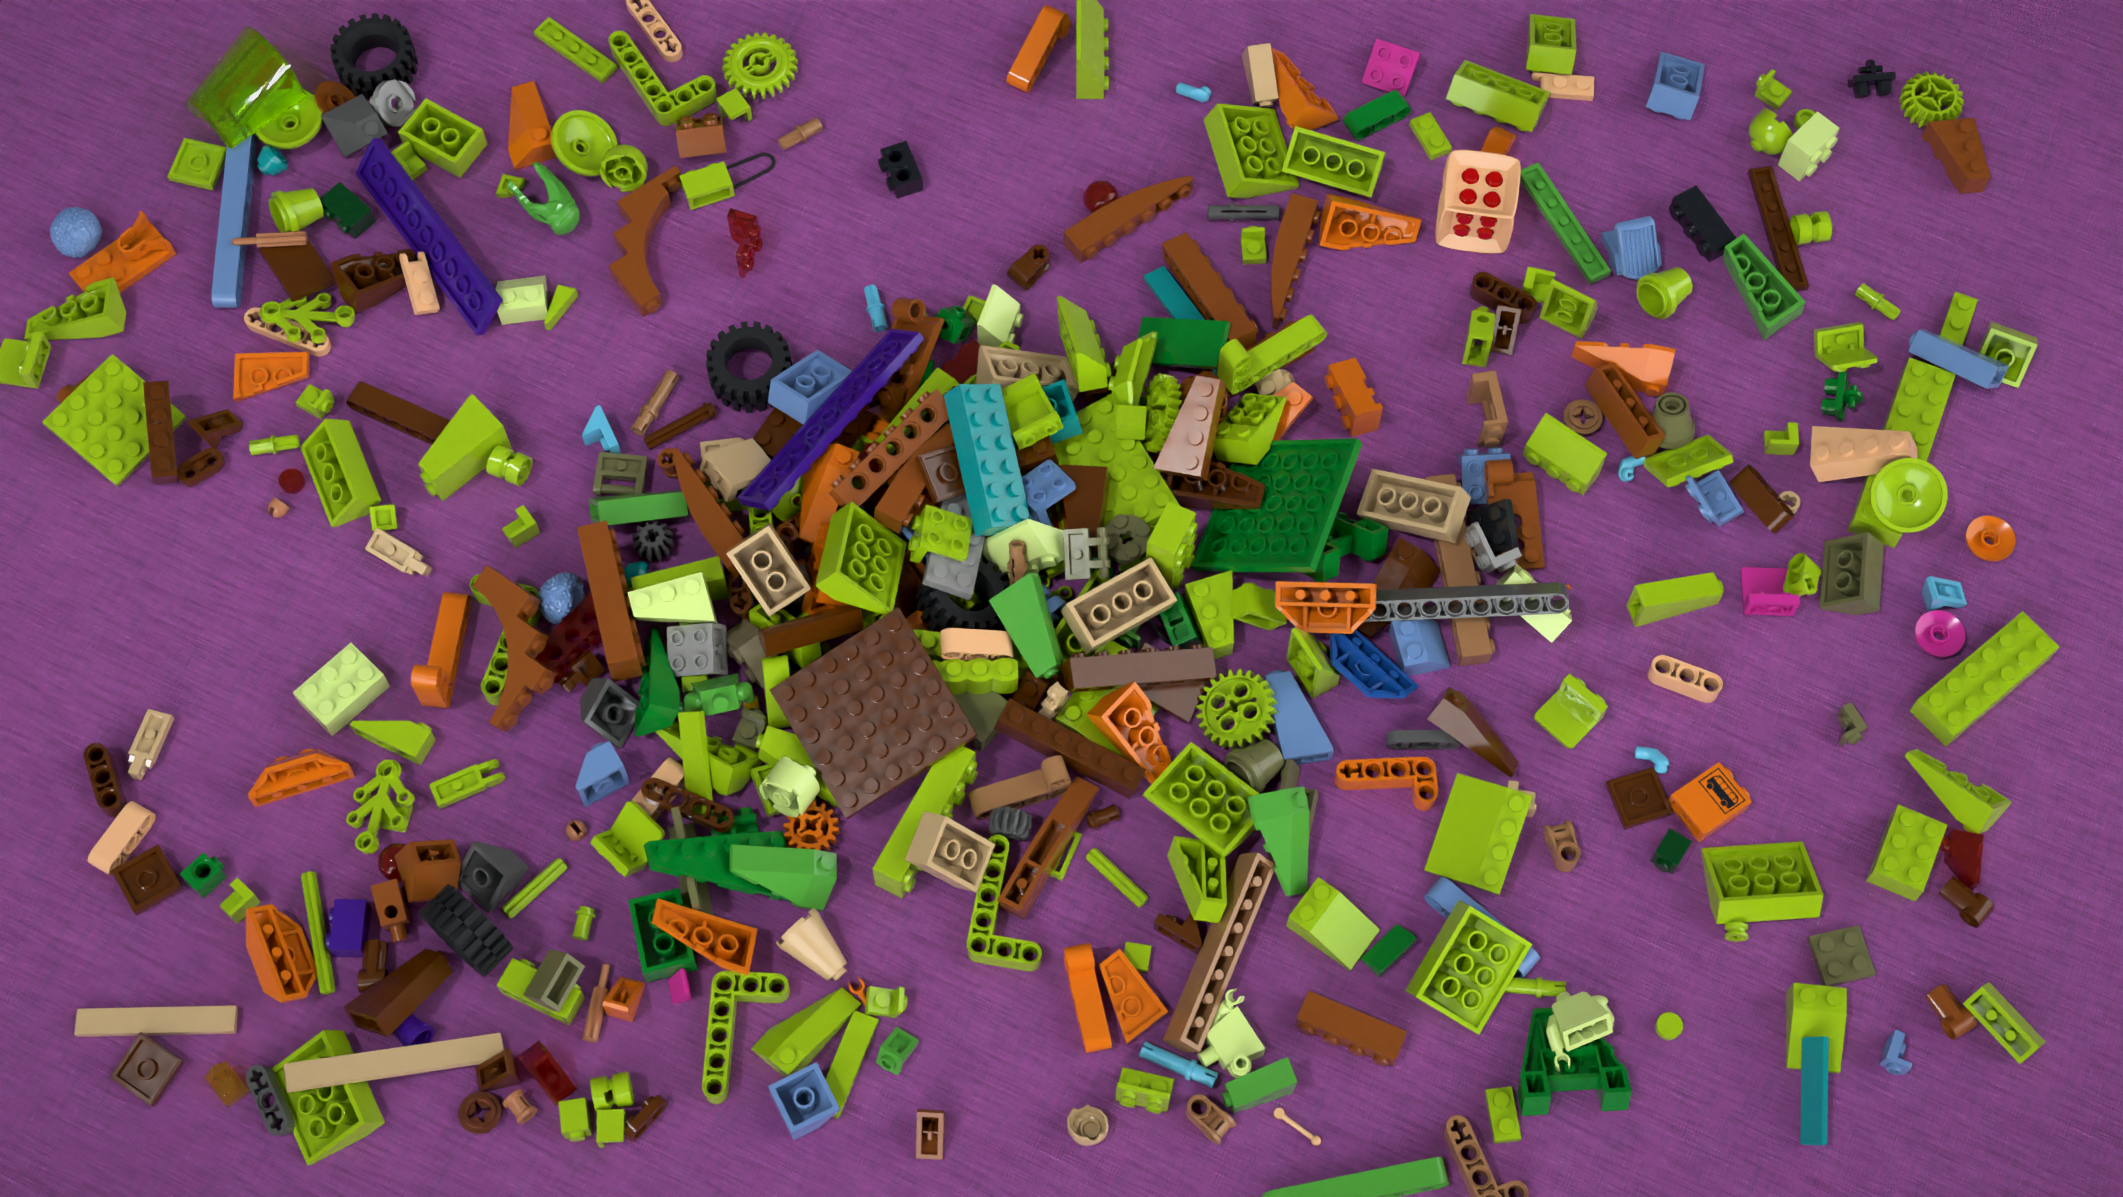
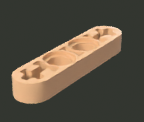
M626 0L629 12L661 56L668 62L680 60L683 55L682 46L649 0ZM634 1L641 3V10L636 3H633ZM646 15L655 17L651 22H644L642 20ZM658 31L666 33L663 38H656L654 36ZM668 43L672 50H676L675 52L672 53V51H668Z
M251 308L244 315L247 327L253 332L318 357L327 355L331 350V343L327 335L326 340L323 342L324 345H319L316 348L315 344L310 341L311 334L297 322L286 319L292 326L299 327L305 335L297 342H290L287 340L284 330L276 333L271 331L272 326L276 323L270 324L258 320L254 321V323L252 322V319L260 317L259 312L261 308Z

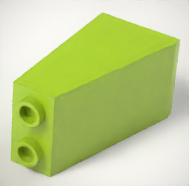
M473 394L466 399L418 463L422 472L419 475L426 483L424 487L433 497L437 495L442 501L487 467L489 456L497 445L511 448L504 426Z

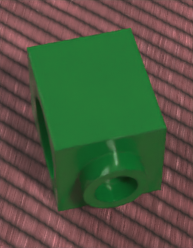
M204 852L180 873L183 879L203 899L227 878L222 871L225 866L215 856L209 858ZM205 870H211L208 876L200 878Z

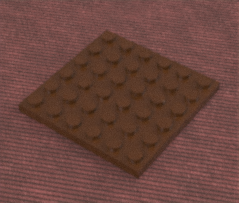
M899 607L770 689V692L846 819H850L978 737Z

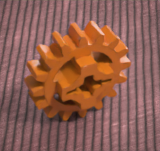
M812 801L811 806H808L802 815L799 814L797 817L786 816L789 823H784L783 828L785 831H788L784 833L785 840H790L788 843L789 847L795 848L797 846L799 849H815L820 851L824 848L829 852V843L836 844L837 840L834 835L840 834L839 828L835 827L839 824L838 818H833V809L826 812V804L823 803L820 807H817L816 801ZM799 822L800 828L796 830L797 833L795 834V826ZM828 824L829 829L826 836H824L823 830L827 828L826 825ZM808 827H811L812 829L816 828V830H815V831H812L811 829L807 830V828H808Z

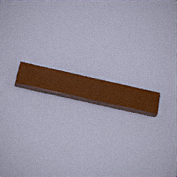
M1772 166L1749 169L1748 177L1777 271L1796 292L1807 290L1809 284Z

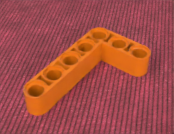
M444 592L442 595L428 664H415L411 674L412 688L422 706L446 709L450 706L471 608L470 594Z

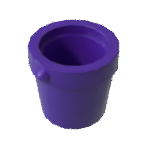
M411 1014L392 1034L404 1047L430 1043L435 1031L427 1022H423Z

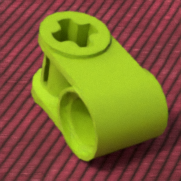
M1805 553L1796 554L1788 563L1783 591L1789 592L1791 595H1799V598L1805 594H1815L1821 575V568Z

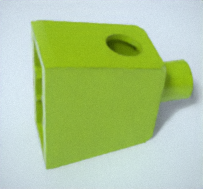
M1480 306L1476 310L1471 311L1462 364L1486 368L1493 340L1496 316L1494 313H1490L1487 307ZM1475 339L1483 340L1482 345H1474Z

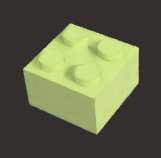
M1817 111L1788 139L1778 166L1799 182L1806 175L1810 177L1817 169V164L1820 161L1824 163L1832 154L1830 149L1838 140L1836 135L1839 127Z

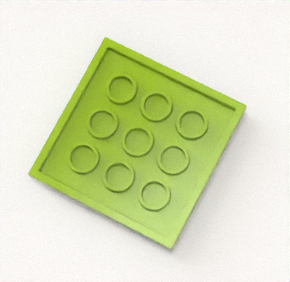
M113 354L42 421L44 426L116 487L150 455L143 382L145 381ZM171 404L174 432L187 418Z

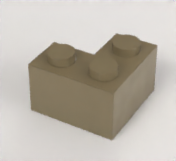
M744 619L726 632L727 655L730 658L734 657L738 664H743L746 669L743 673L751 684L756 683L763 688L762 657H766L759 641V628Z

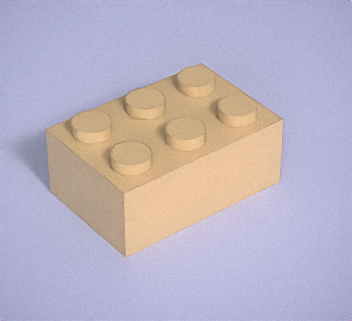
M770 522L727 550V556L768 616L779 611L812 588V584Z
M924 811L905 860L955 888L977 893L995 844L946 816Z

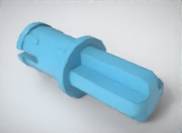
M873 284L864 287L868 305L866 312L870 315L873 331L882 332L888 328L884 315L885 306L880 302L876 286Z

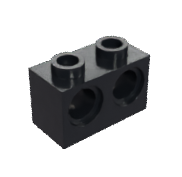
M907 141L880 149L881 159H878L880 170L882 173L886 172L889 191H894L897 199L923 191L922 176Z

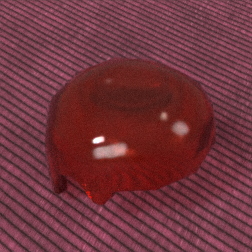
M1102 180L1089 184L1083 194L1084 205L1091 213L1120 198L1116 187L1109 181Z
M392 843L383 848L378 856L379 872L387 880L397 879L402 882L394 856L406 844Z

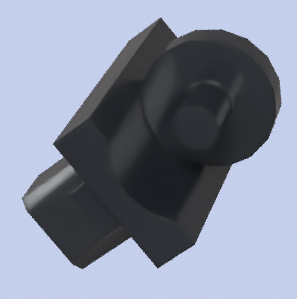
M1869 59L1864 67L1858 68V73L1862 75H1854L1853 79L1848 80V87H1853L1855 98L1868 97L1870 95L1869 86L1876 85L1877 96H1887L1892 91V81L1896 79L1895 72L1876 73L1882 72L1883 66L1875 65V61Z

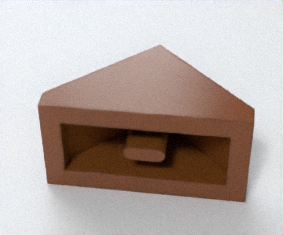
M917 1109L916 1159L943 1160L944 1110Z

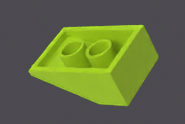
M1530 14L1526 48V70L1534 73L1550 72L1572 75L1576 55L1575 19Z
M1552 279L1539 318L1582 339L1595 318L1598 304L1596 300Z
M1296 627L1293 628L1290 634L1286 660L1311 698L1314 699L1337 686L1341 673L1331 665V661L1327 657V650L1321 641L1317 642L1313 635Z
M1319 877L1289 915L1286 927L1349 971L1352 970L1380 931L1342 893Z
M1793 983L1786 991V1068L1801 1070L1802 1038L1825 1036L1829 1038L1828 1072L1840 1073L1847 1016V988Z

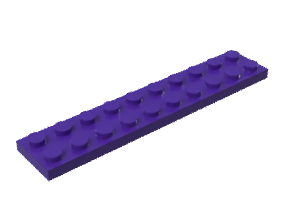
M372 138L355 174L411 249H413L416 255L422 251L425 253L430 274L476 335H484L503 299L380 138Z
M890 329L737 497L738 501L744 506L768 511L776 507L780 498L795 486V482L811 468V464L817 457L825 453L827 446L841 435L845 426L857 417V413L864 405L872 401L873 395L880 388L884 387L892 374L898 371L903 366V362L917 351L918 346L924 340L920 332Z

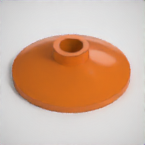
M1981 516L1974 519L1969 524L1965 534L1966 543L1971 552L1986 561L1994 562L2007 558L2014 550L2016 544L2015 533L2011 526L1995 516ZM1985 540H1989L1992 545L1986 543Z

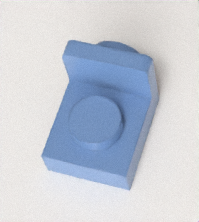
M1896 1029L1887 1038L1879 1065L1886 1067V1071L1889 1073L1905 1075L1911 1069L1912 1063L1900 1059L1906 1048V1043H1903L1905 1033Z

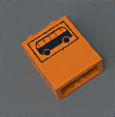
M1720 762L1671 794L1668 800L1673 812L1699 843L1745 812L1752 802L1747 790L1736 783L1732 772L1727 767H1723Z

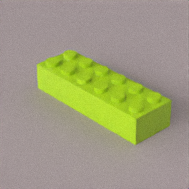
M2022 611L1923 694L1912 706L1910 712L1947 747L2046 663L2058 650L2059 646Z
M962 746L932 765L872 868L876 886L902 899L906 892L910 893L916 883L915 876L917 872L923 870L909 863L905 858L922 815L925 811L953 819L954 814L952 812L955 806L962 804L966 796L964 792L968 784L972 785L978 775V771H976L978 763L976 762L974 751Z

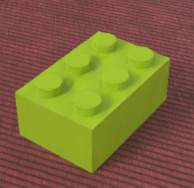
M425 98L398 131L402 144L409 141L415 154L459 178L463 176L487 146L482 128Z
M1898 804L1890 814L1866 881L1916 901L1925 889L1947 824Z

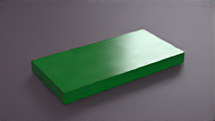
M1142 317L1138 338L1152 331L1158 332L1151 366L1218 369L1220 350L1227 343L1231 324L1228 321Z

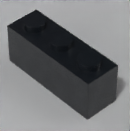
M1697 185L1673 197L1669 207L1670 215L1682 226L1684 234L1694 242L1699 254L1704 256L1708 262L1722 256L1725 246L1735 240L1736 236Z

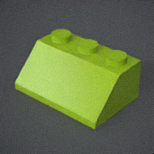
M1545 413L1526 443L1522 456L1530 464L1537 465L1545 470L1551 478L1558 479L1566 484L1569 490L1578 492L1583 496L1599 476L1607 453Z

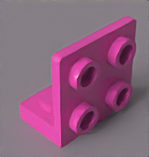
M1376 38L1362 83L1387 92L1398 90L1405 97L1416 64L1420 62L1422 54Z
M1742 567L1740 574L1744 615H1794L1800 605L1799 595H1791V593L1783 591V584L1788 569Z

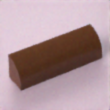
M846 604L758 630L759 641L766 657L860 631L863 630L862 608Z

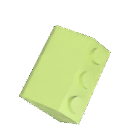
M1026 519L986 538L982 553L987 561H992L995 564L993 570L995 572L1001 570L1004 573L1003 578L1010 581V571L1007 570V563L1010 559L1009 543L1011 541L1021 540L1025 543L1026 576L1029 573H1039L1040 570L1053 567L1056 563L1064 560L1063 530Z

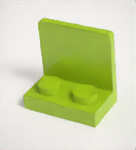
M33 332L32 338L29 341L7 338L3 340L0 348V384L39 388L52 348L43 333Z
M1122 1067L1120 1080L1116 1086L1115 1100L1120 1101V1105L1134 1108L1135 1105L1146 1107V1110L1151 1113L1160 1114L1162 1111L1167 1112L1174 1079Z

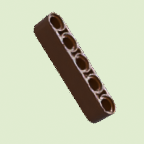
M362 381L356 384L345 401L347 406L354 411L430 445H433L450 422V420Z

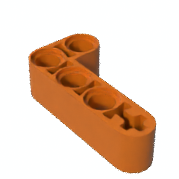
M1048 4L1044 5L1007 75V84L1026 93L1030 92L1057 39L1063 40L1069 32L1071 21L1067 13Z
M1428 757L1344 760L1337 765L1334 775L1335 785L1342 790L1411 787L1413 804L1422 811L1430 810L1438 796L1436 766L1433 760ZM1424 768L1429 774L1421 775L1417 772V769ZM1397 769L1400 770L1403 773V775L1395 776L1391 771ZM1371 770L1376 772L1378 776L1374 778L1369 777L1366 772ZM1344 772H1346L1350 778H1346ZM1426 792L1431 798L1423 799L1419 793Z
M1088 942L1065 947L1064 963L1085 1053L1112 1048V1043L1095 974L1091 944Z

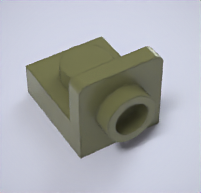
M1852 702L1842 706L1837 714L1840 726L1848 731L1838 741L1840 746L1847 743L1850 745L1858 743L1863 739L1862 735L1868 728Z
M743 708L741 711L742 718L734 733L732 742L757 751L755 747L759 733L764 734L768 726L767 718L758 709L750 708L748 710Z

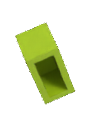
M724 161L712 163L707 167L690 170L685 174L679 175L690 210L735 196L733 183Z
M1244 583L1241 587L1232 590L1233 619L1268 631L1286 624V616L1275 607V590L1264 589L1255 583Z

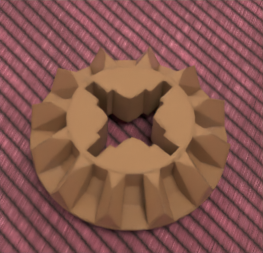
M1579 399L1567 405L1563 419L1565 420V426L1584 436L1589 433L1593 434L1600 428L1603 416L1600 408L1595 403ZM1581 411H1583L1584 417L1588 418L1584 424L1579 419Z

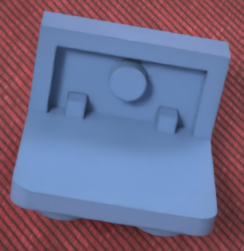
M1489 447L1488 452H1478L1477 448L1463 449V453H1457V463L1461 465L1462 488L1471 497L1469 505L1487 504L1484 485V463L1486 460L1510 459V453L1502 451V447Z
M1046 460L1022 477L1031 520L1052 526L1046 509L1076 489L1074 481L1052 460Z
M1719 470L1699 482H1696L1691 475L1685 477L1688 481V484L1685 485L1692 498H1695L1697 503H1701L1698 505V508L1710 524L1715 522L1718 527H1721L1745 512Z

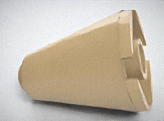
M813 908L808 912L810 915L805 919L801 917L781 936L782 939L777 941L776 944L783 951L827 981L831 978L836 981L847 971L844 968L847 962L819 912Z

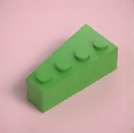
M1744 233L1725 246L1722 259L1764 340L1802 314L1806 302Z

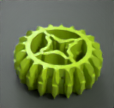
M1927 71L1922 73V75L1917 73L1907 81L1901 90L1902 93L1899 98L1901 103L1900 110L1905 111L1904 117L1911 118L1910 124L1917 122L1918 128L1922 126L1927 127L1928 122L1957 119L1962 112L1964 99H1962L1963 92L1958 91L1959 84H1952L1953 78L1947 80L1945 73L1941 76H1938L1936 71L1931 75ZM1917 92H1923L1919 96H1915ZM1943 106H1948L1947 109L1941 111Z

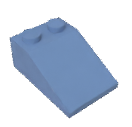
M1661 51L1646 107L1657 113L1663 112L1673 115L1677 119L1691 120L1700 96L1705 64Z
M816 350L771 379L768 403L804 425L852 370L821 351Z

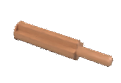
M306 231L256 233V237L233 238L232 244H257V248L307 245L308 239Z
M607 963L602 965L598 987L593 989L582 1040L590 1043L598 1042L605 1010L603 1000L609 992L606 989L610 965Z

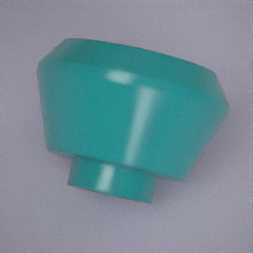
M271 145L262 147L257 158L259 162L257 167L262 173L274 176L288 169V161L276 148L271 147Z
M645 561L629 563L627 568L623 567L628 587H633L632 577L649 573V566Z

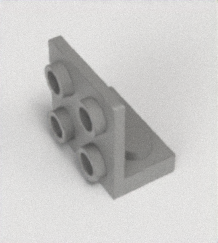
M703 623L667 627L668 661L674 677L706 674L715 676L728 675L726 625Z

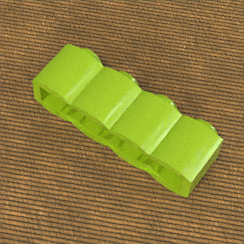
M977 658L968 662L960 659H948L943 662L932 660L953 695L962 694L966 691L973 694H986L991 691L1009 694L1018 690V661L1015 659L1000 658L990 661Z

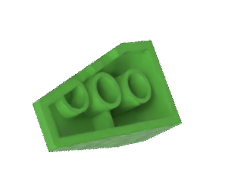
M731 845L729 871L755 885L760 884L766 887L777 897L781 895L792 901L791 904L798 908L809 910L815 908L821 912L825 908L837 879V853L815 849Z

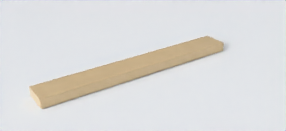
M501 1033L286 1063L283 1064L288 1093L478 1065L504 1049Z

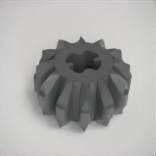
M656 519L653 525L645 521L644 528L637 526V533L632 536L634 541L633 549L638 552V556L641 559L647 556V560L651 563L653 558L657 557L661 562L662 554L670 555L669 549L674 548L675 545L672 540L674 534L669 530L666 523L660 525Z
M1002 806L994 808L989 818V832L993 835H1002L1011 841L1028 839L1032 828V816L1026 811L1018 810L1017 808Z

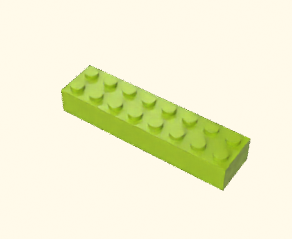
M1909 357L1901 372L1882 430L1909 431L1917 446V459L1927 462L1956 374ZM1877 474L1867 475L1847 531L1853 534L1869 532L1884 545L1895 548L1903 532L1887 527L1875 515L1871 506L1870 490ZM1904 490L1902 493L1903 498L1909 499L1911 491Z

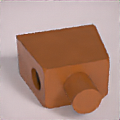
M397 879L371 885L381 927L387 932L390 931L393 943L408 940L406 927L412 925V918L403 884ZM398 911L397 916L391 918L392 914Z

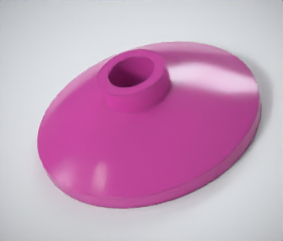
M1933 610L1923 614L1918 619L1914 630L1919 646L1928 654L1936 657H1949L1956 654L1965 642V629L1960 620L1953 614L1942 610ZM1934 634L1939 635L1941 640L1936 639Z

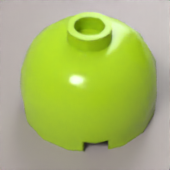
M1767 108L1762 109L1750 122L1748 127L1749 137L1752 140L1750 145L1758 153L1762 151L1765 154L1776 155L1784 151L1787 141L1793 136V133L1784 121L1779 123L1774 119L1778 115Z
M627 144L616 145L604 155L601 162L600 175L609 187L613 188L614 185L615 187H621L620 191L630 192L643 185L647 176L648 164L644 154L636 147Z

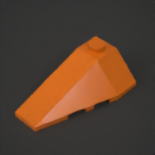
M1271 48L1278 99L1281 111L1287 118L1286 123L1293 129L1297 126L1313 130L1337 121L1339 117L1330 103L1324 97L1320 99L1313 92L1315 89L1313 84L1308 83L1300 76L1301 71L1286 54Z
M530 81L513 86L511 89L508 151L514 170L531 166L533 162L541 163L557 158L551 144L552 130L535 82Z
M1327 194L1321 213L1319 246L1338 250H1350V248L1355 247L1368 248L1373 245L1416 242L1422 219L1351 198Z

